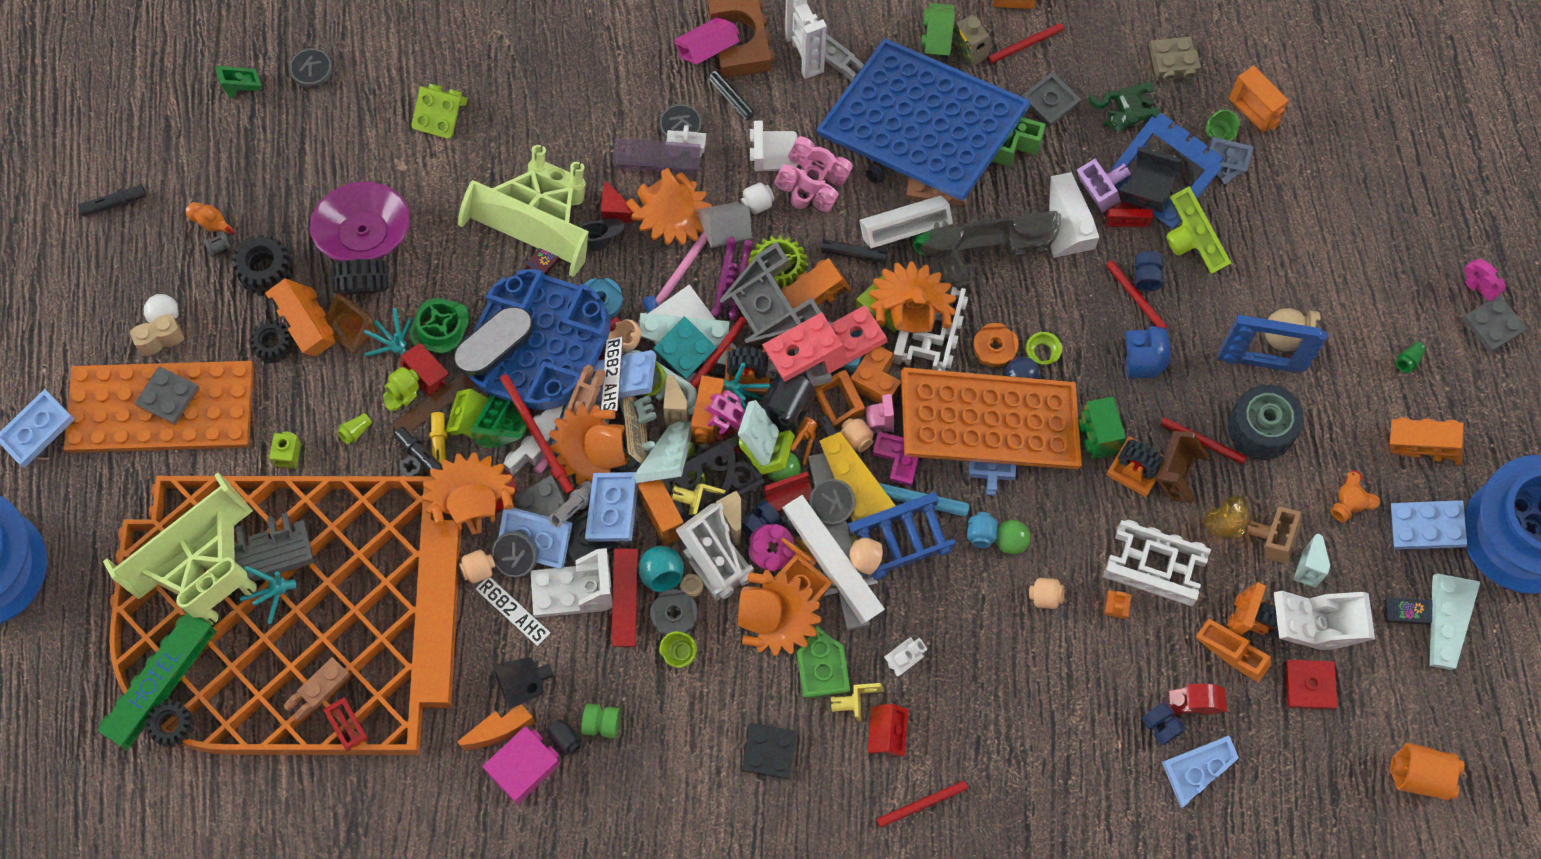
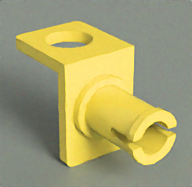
M697 484L694 491L674 485L672 489L673 494L670 497L672 500L689 504V515L693 516L697 514L703 490L718 495L725 494L726 490L705 484Z
M882 684L854 685V694L852 696L831 697V702H833L831 704L832 712L853 710L857 721H862L860 694L884 692Z

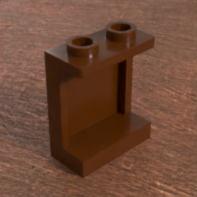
M1173 431L1156 480L1171 501L1192 504L1195 495L1186 483L1195 460H1208L1209 455L1196 435L1190 431Z

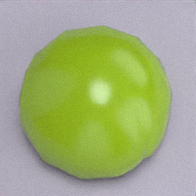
M674 631L668 633L661 640L659 651L668 665L683 668L689 666L695 660L697 645L689 634Z

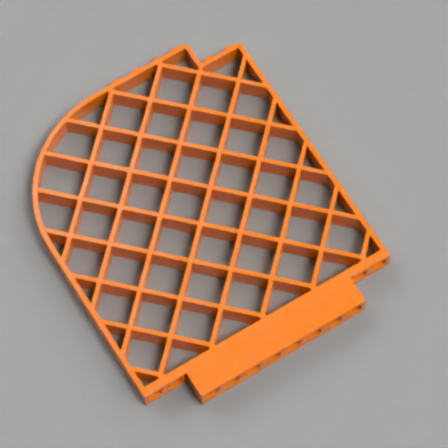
M156 476V483L152 485L153 505L149 508L151 520L123 519V525L119 528L118 537L121 542L120 549L116 551V562L118 565L219 488L220 484L215 476ZM223 476L267 525V518L269 517L258 505L276 489H290L301 500L287 512L291 526L311 510L327 527L310 542L313 557L335 537L351 551L353 556L329 578L313 563L307 565L323 583L297 606L285 594H280V598L291 611L265 634L246 616L258 606H254L253 601L261 596L245 600L238 606L228 596L224 598L233 610L213 627L217 632L198 658L211 647L228 667L200 692L185 675L181 679L195 694L184 707L193 715L205 705L222 725L203 742L191 739L186 740L184 738L181 745L201 752L223 755H420L423 708H451L462 533V530L458 529L454 520H444V525L436 526L433 514H427L426 508L431 503L422 501V496L414 490L423 489V494L430 492L423 487V482L434 480L433 477ZM166 489H177L186 500L163 519ZM185 489L198 490L194 494L190 495ZM242 489L256 490L248 496ZM299 489L313 490L305 496ZM333 489H347L358 501L331 523L315 505ZM357 489L371 490L362 496ZM390 489H403L415 502L389 523L372 505ZM367 510L384 529L363 548L358 550L341 532ZM422 512L420 550L417 551L399 531ZM282 518L276 521L277 531L285 529ZM134 531H149L132 545ZM394 537L412 556L385 578L368 559ZM363 564L381 583L354 606L336 587ZM418 566L416 607H413L395 586ZM301 567L280 573V577L286 581ZM263 579L265 582L255 592L269 588V581ZM113 580L115 591L110 598L112 608L109 640L110 654L115 676L122 692L125 694L130 688L125 670L151 647L157 652L159 647L156 643L175 627L179 617L185 615L186 611L180 608L160 585L154 587L140 599L132 595L126 600L127 590ZM159 591L175 610L146 634L130 615ZM330 592H333L350 611L327 632L322 634L305 615ZM390 592L408 612L381 634L363 615ZM123 619H126L142 638L122 655ZM243 619L260 639L231 663L214 643ZM301 619L319 639L290 663L273 643ZM359 619L377 640L349 663L331 643ZM415 621L412 663H409L390 643ZM269 647L287 667L258 692L240 672ZM328 648L346 667L344 669L350 676L303 719L297 721L294 718L295 714H293L285 721L267 701L295 676L303 684L307 682L300 671ZM386 648L405 668L377 692L359 671ZM238 676L255 696L226 721L208 701L233 678ZM353 676L373 695L367 703L354 713L359 723L361 724L382 705L401 725L382 744H366V742L362 741L360 745L352 747L348 752L342 744H339L341 741L336 732L332 733L322 744H306L294 731L322 704L325 708L330 706L327 700ZM411 678L408 722H406L386 700ZM264 704L282 725L261 744H247L235 729ZM334 709L331 711V714L341 724L339 728L344 737L349 734ZM174 715L161 725L162 731L166 733L174 731L179 723L178 718ZM349 718L347 722L357 738L359 735L354 731L356 727L351 718ZM290 733L300 743L279 744ZM231 734L240 744L220 743ZM407 736V744H398Z

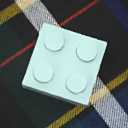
M754 400L747 404L738 436L760 465L763 466L770 463L779 431L777 426L769 419L765 410Z

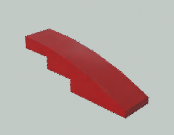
M614 549L612 647H636L638 549Z

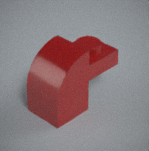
M1189 684L1186 685V688L1169 691L1170 706L1174 710L1175 716L1194 712L1203 715L1227 712L1225 688L1218 685Z

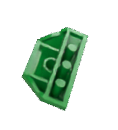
M491 395L472 426L471 433L475 444L482 445L485 448H494L521 439L527 429V425L513 402Z

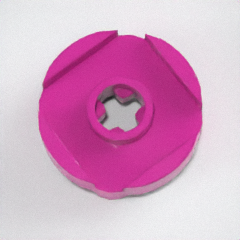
M1473 259L1464 267L1467 277L1465 280L1466 285L1472 290L1477 289L1487 300L1492 301L1504 292L1505 282L1503 278H1497L1495 275L1497 270L1488 262L1482 259L1475 261Z
M764 524L758 527L750 537V548H748L752 562L759 568L769 571L784 568L795 552L781 542V539L785 538L794 545L791 533L785 527L777 524ZM769 542L776 544L774 552L767 551Z

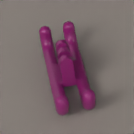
M728 237L726 253L715 304L711 311L715 318H718L722 312L723 304L720 302V299L749 265L753 243L749 239L744 242L740 271L739 265L732 263L735 252V238ZM736 302L732 303V308L729 312L730 320L735 321L740 313Z

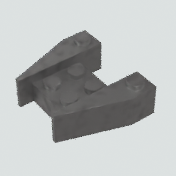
M777 242L758 253L720 299L725 308L736 302L755 334L745 339L749 347L764 344L821 313L813 298L792 309L773 277L792 266Z

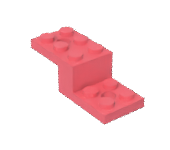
M864 305L831 324L828 323L821 312L762 345L781 378L786 382L819 363L823 364L829 374L888 341L872 314ZM859 330L863 332L859 337L851 336L854 331ZM792 349L799 350L795 356L787 355Z

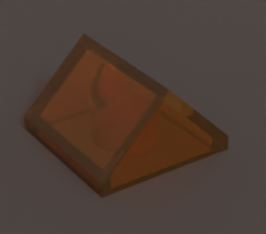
M336 293L325 319L333 330L334 339L354 354L371 338L364 333V330L376 333L378 330L373 318L342 293Z

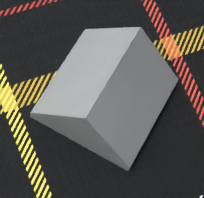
M732 202L697 209V214L711 248L727 245L728 237H734L735 243L752 239L750 208L743 204Z

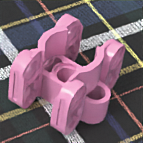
M800 136L796 139L788 158L794 164L802 166L803 169L800 170L794 166L783 164L774 183L783 191L790 192L793 190L791 203L795 208L804 209L813 201V205L817 209L829 212L839 193L832 186L824 183L825 180L836 186L844 185L853 165L845 158H835L825 148L814 147L815 145L811 140ZM798 194H804L806 199L799 197Z

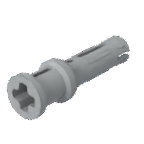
M583 482L579 489L574 490L570 494L569 500L549 516V522L552 526L560 527L578 509L581 510L588 506L592 482Z

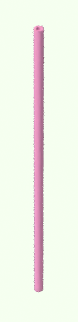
M705 232L701 234L656 297L658 306L664 303L708 241ZM544 455L534 468L539 474H542L549 464Z

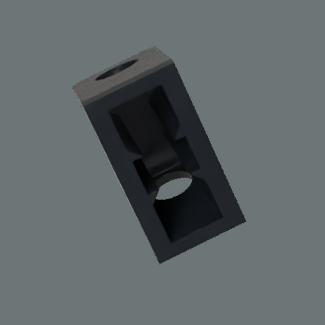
M531 657L493 665L498 685L509 709L542 695L544 691L541 681L554 677L550 664L536 668Z

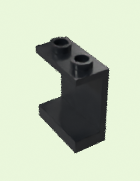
M1138 147L1137 160L1127 184L1124 183L1121 189V201L1163 213L1180 171L1181 159L1172 154L1156 152L1152 148Z

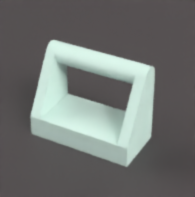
M1316 534L1303 549L1293 579L1314 588L1328 575L1330 568L1322 535Z

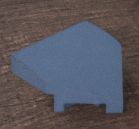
M1210 137L1207 151L1209 152L1210 149H1213L1224 157L1220 163L1222 169L1217 174L1223 184L1228 183L1232 178L1248 170L1253 146Z

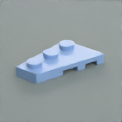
M1226 736L1163 761L1162 764L1180 807L1182 808L1188 804L1194 796L1205 789L1211 781L1222 774L1239 757L1230 736Z

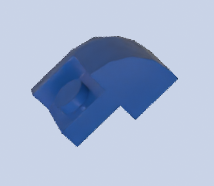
M1150 326L1149 330L1126 331L1127 356L1125 359L1128 379L1157 377L1165 371L1170 363L1168 331L1164 328Z

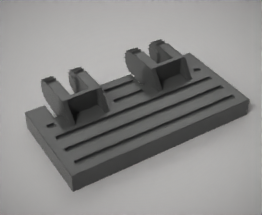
M283 513L281 518L285 529L277 531L275 519L269 517L267 520L270 535L268 531L249 536V546L246 544L242 527H236L238 544H234L235 562L243 569L245 566H248L269 576L275 575L276 571L283 573L315 563L304 520L294 523L296 531L293 532L288 513ZM246 571L247 577L252 581L263 579Z

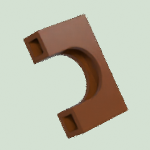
M707 0L710 21L717 17L730 22H741L748 25L755 33L748 43L729 47L718 53L721 75L724 78L771 71V62H775L773 49L769 50L768 44H771L769 31L765 32L767 19L766 15L761 13L763 0Z

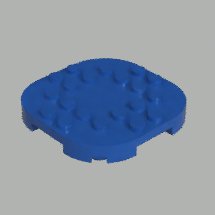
M526 269L516 271V275L508 279L503 277L490 289L485 297L488 303L474 331L498 311L508 307H519L526 310L532 318V335L492 371L485 375L479 376L476 374L469 377L485 393L513 402L500 380L501 376L508 374L526 407L536 410L558 408L570 402L584 367L588 364L593 366V368L595 367L609 337L611 327L610 315L599 295L587 285L581 283L578 286L546 276L540 270Z

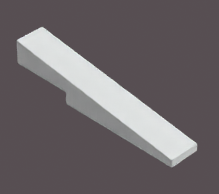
M803 495L782 507L827 578L833 582V586H837L859 622L863 624L885 610Z

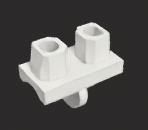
M684 125L683 131L668 130L665 149L669 150L671 156H679L682 151L690 152L692 158H700L705 150L706 133L689 132V125Z
M910 637L884 656V658L888 661L889 668L895 670V674L898 677L924 657L922 653L927 650V647L920 638L913 641Z

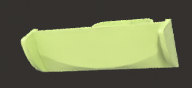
M535 145L532 147V160L528 163L527 173L494 188H489L474 180L470 182L461 204L458 226L463 227L470 218L570 262L569 275L572 277L576 275L586 261L589 231L569 223L571 205H579L584 201L586 183L583 179L585 167L582 163L579 169L580 162H573L570 165L571 170L568 172L545 162L546 148L543 146L541 152V145Z
M219 472L214 475L220 484L219 488L118 566L113 564L108 558L103 561L112 579L136 598H142L154 587L160 585L178 594L176 602L180 608L192 617L200 618L210 625H213V622L209 618L217 622L219 617L218 613L212 610L215 605L237 588L247 596L251 595V592L247 590L248 588L252 592H255L257 588L256 583L247 577L246 571L235 562L234 525L250 514L252 509Z

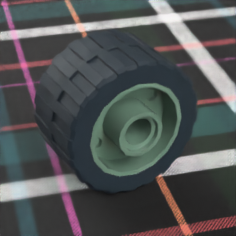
M1260 384L1249 388L1247 392L1242 394L1229 416L1228 431L1231 441L1234 442L1236 448L1241 450L1243 454L1254 459L1268 460L1278 458V456L1285 454L1302 431L1304 412L1300 402L1290 391L1288 392L1281 386Z

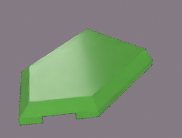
M816 626V636H809L807 646H801L797 651L803 698L809 699L849 693L850 685L844 646Z

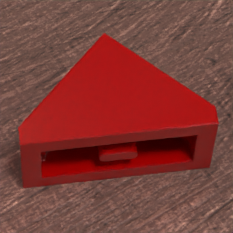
M606 181L603 184L602 219L616 218L625 223L635 222L636 220L631 218L633 212L626 205L624 198Z

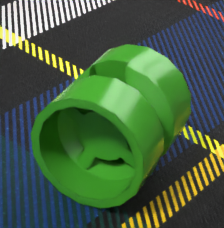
M586 703L581 733L583 735L596 736L600 732L604 738L616 739L620 720V708L609 706L602 710L600 705Z

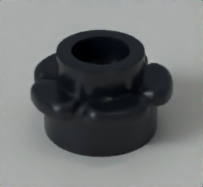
M871 163L866 170V176L874 184L882 182L886 177L885 169L880 164Z

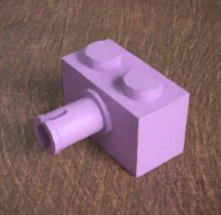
M1093 159L1077 169V173L1081 183L1103 213L1121 202L1119 193L1114 185L1131 176L1128 168H1125L1126 165L1124 163L1107 174L1097 160Z

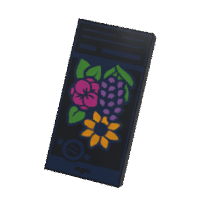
M1386 598L1385 620L1391 623L1431 625L1433 600Z

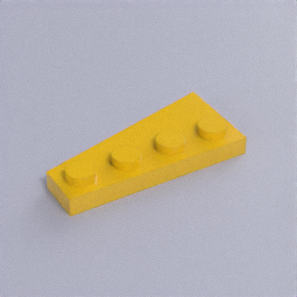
M841 432L819 441L834 478L848 484L855 493L856 505L851 515L853 522L895 507V504Z

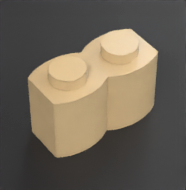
M172 314L160 316L152 323L140 324L130 331L134 345L142 356L153 355L163 347L175 346L185 339L179 324Z

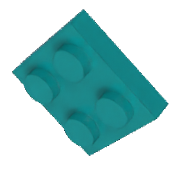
M684 316L653 350L686 380L717 347Z

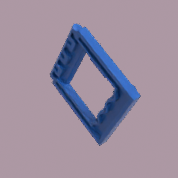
M1160 113L1157 118L1153 116L1150 118L1108 173L1123 163L1126 165L1125 168H1128L1137 159L1138 147L1145 148L1148 145L1147 142L1155 134L1205 170L1190 187L1198 200L1222 169L1220 163L1224 157L1213 149L1204 154L1208 148L1205 143L1195 136L1188 142L1187 139L1191 133L1178 124L1169 129L1173 121L1163 113ZM1130 176L1114 185L1115 188L1121 192L1123 184H1127ZM1169 198L1163 213L1153 211V216L1172 230L1181 221Z
M1237 315L1218 351L1217 360H1223L1228 364L1241 363L1295 373L1298 371L1305 372L1326 342L1329 334L1326 331H1322L1321 328ZM1257 331L1303 339L1291 359L1258 352H1247Z

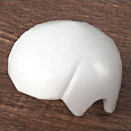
M156 294L150 297L144 305V316L149 323L163 315L172 314L175 319L179 315L178 303L166 294Z

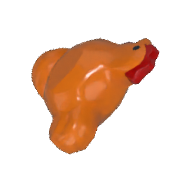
M192 202L187 206L186 216L191 221L197 222L207 231H224L226 234H235L233 228L225 222L222 213L215 207Z
M1352 470L1351 473L1346 474L1345 484L1338 493L1340 503H1335L1330 510L1332 516L1339 522L1344 523L1351 519V512L1359 513L1366 509L1375 510L1380 505V498L1377 495L1367 493L1359 485L1363 479L1359 471Z

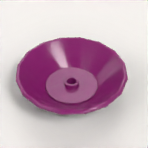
M371 181L349 183L332 190L318 202L310 217V235L317 249L329 258L337 261L379 259L386 256L403 242L410 227V210L402 195L387 185Z

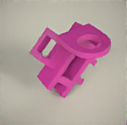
M729 390L724 391L722 396L718 393L711 395L710 399L712 402L705 408L706 411L712 414L708 426L717 425L721 428L719 431L721 434L728 429L729 425L739 431L745 413L740 403V397Z

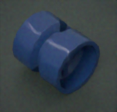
M1144 251L1135 255L1136 272L1134 274V286L1137 289L1156 291L1163 287L1164 274L1162 270L1164 257L1161 253Z
M762 500L753 508V513H747L741 519V528L751 537L752 533L764 524L780 525L782 518L771 504Z
M1167 701L1157 705L1141 718L1148 729L1155 731L1153 736L1160 746L1169 743L1187 729L1179 718H1174V710Z

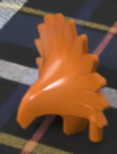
M669 168L661 171L662 179L652 186L647 187L645 184H642L639 187L637 193L644 205L642 208L639 207L633 198L626 202V205L633 212L631 218L643 221L639 228L640 231L652 229L651 238L656 240L663 235L667 245H670L674 238L680 245H685L686 236L693 241H697V232H704L697 209L712 207L711 204L702 201L707 195L706 192L695 191L697 186L695 181L690 182L683 172L677 174L675 178Z
M911 261L906 270L899 263H895L894 273L883 269L882 276L884 279L875 278L873 280V284L878 289L871 290L869 296L877 301L871 305L870 309L876 311L877 324L885 323V310H890L895 329L911 333L932 331L936 312L942 314V327L945 329L951 327V316L955 314L956 310L949 306V304L954 303L956 297L946 293L951 288L950 283H939L942 276L940 272L929 275L928 265H924L917 270L914 262Z
M580 404L577 408V414L570 409H566L564 411L566 420L561 418L554 420L559 430H551L549 436L557 442L549 447L553 452L559 453L556 459L560 465H566V476L576 473V483L578 485H581L586 479L592 482L593 473H611V468L620 467L628 463L630 454L624 453L622 441L626 437V426L607 424L603 420L615 419V410H600L599 406L595 405L589 413L585 406Z
M475 452L470 455L467 461L461 454H456L454 464L443 459L441 461L443 470L431 469L430 475L434 480L423 482V487L430 492L422 495V501L431 503L426 508L427 514H433L436 526L444 525L443 512L451 514L459 530H462L461 523L465 522L471 534L475 535L482 533L483 517H490L491 523L494 522L496 502L501 498L505 510H510L514 507L511 495L515 493V489L506 486L512 481V476L501 475L504 470V464L492 466L491 456H487L479 462Z
M765 570L763 574L749 572L747 582L763 584V588L749 586L742 588L739 602L738 626L759 634L758 637L743 635L742 644L756 646L758 652H762L769 645L774 656L778 655L781 646L789 654L794 652V643L806 647L808 642L805 636H816L817 634L816 629L811 624L820 623L821 621L820 616L812 613L819 608L820 603L808 600L813 590L811 588L799 590L801 579L797 577L788 582L785 571H781L776 579L769 570Z

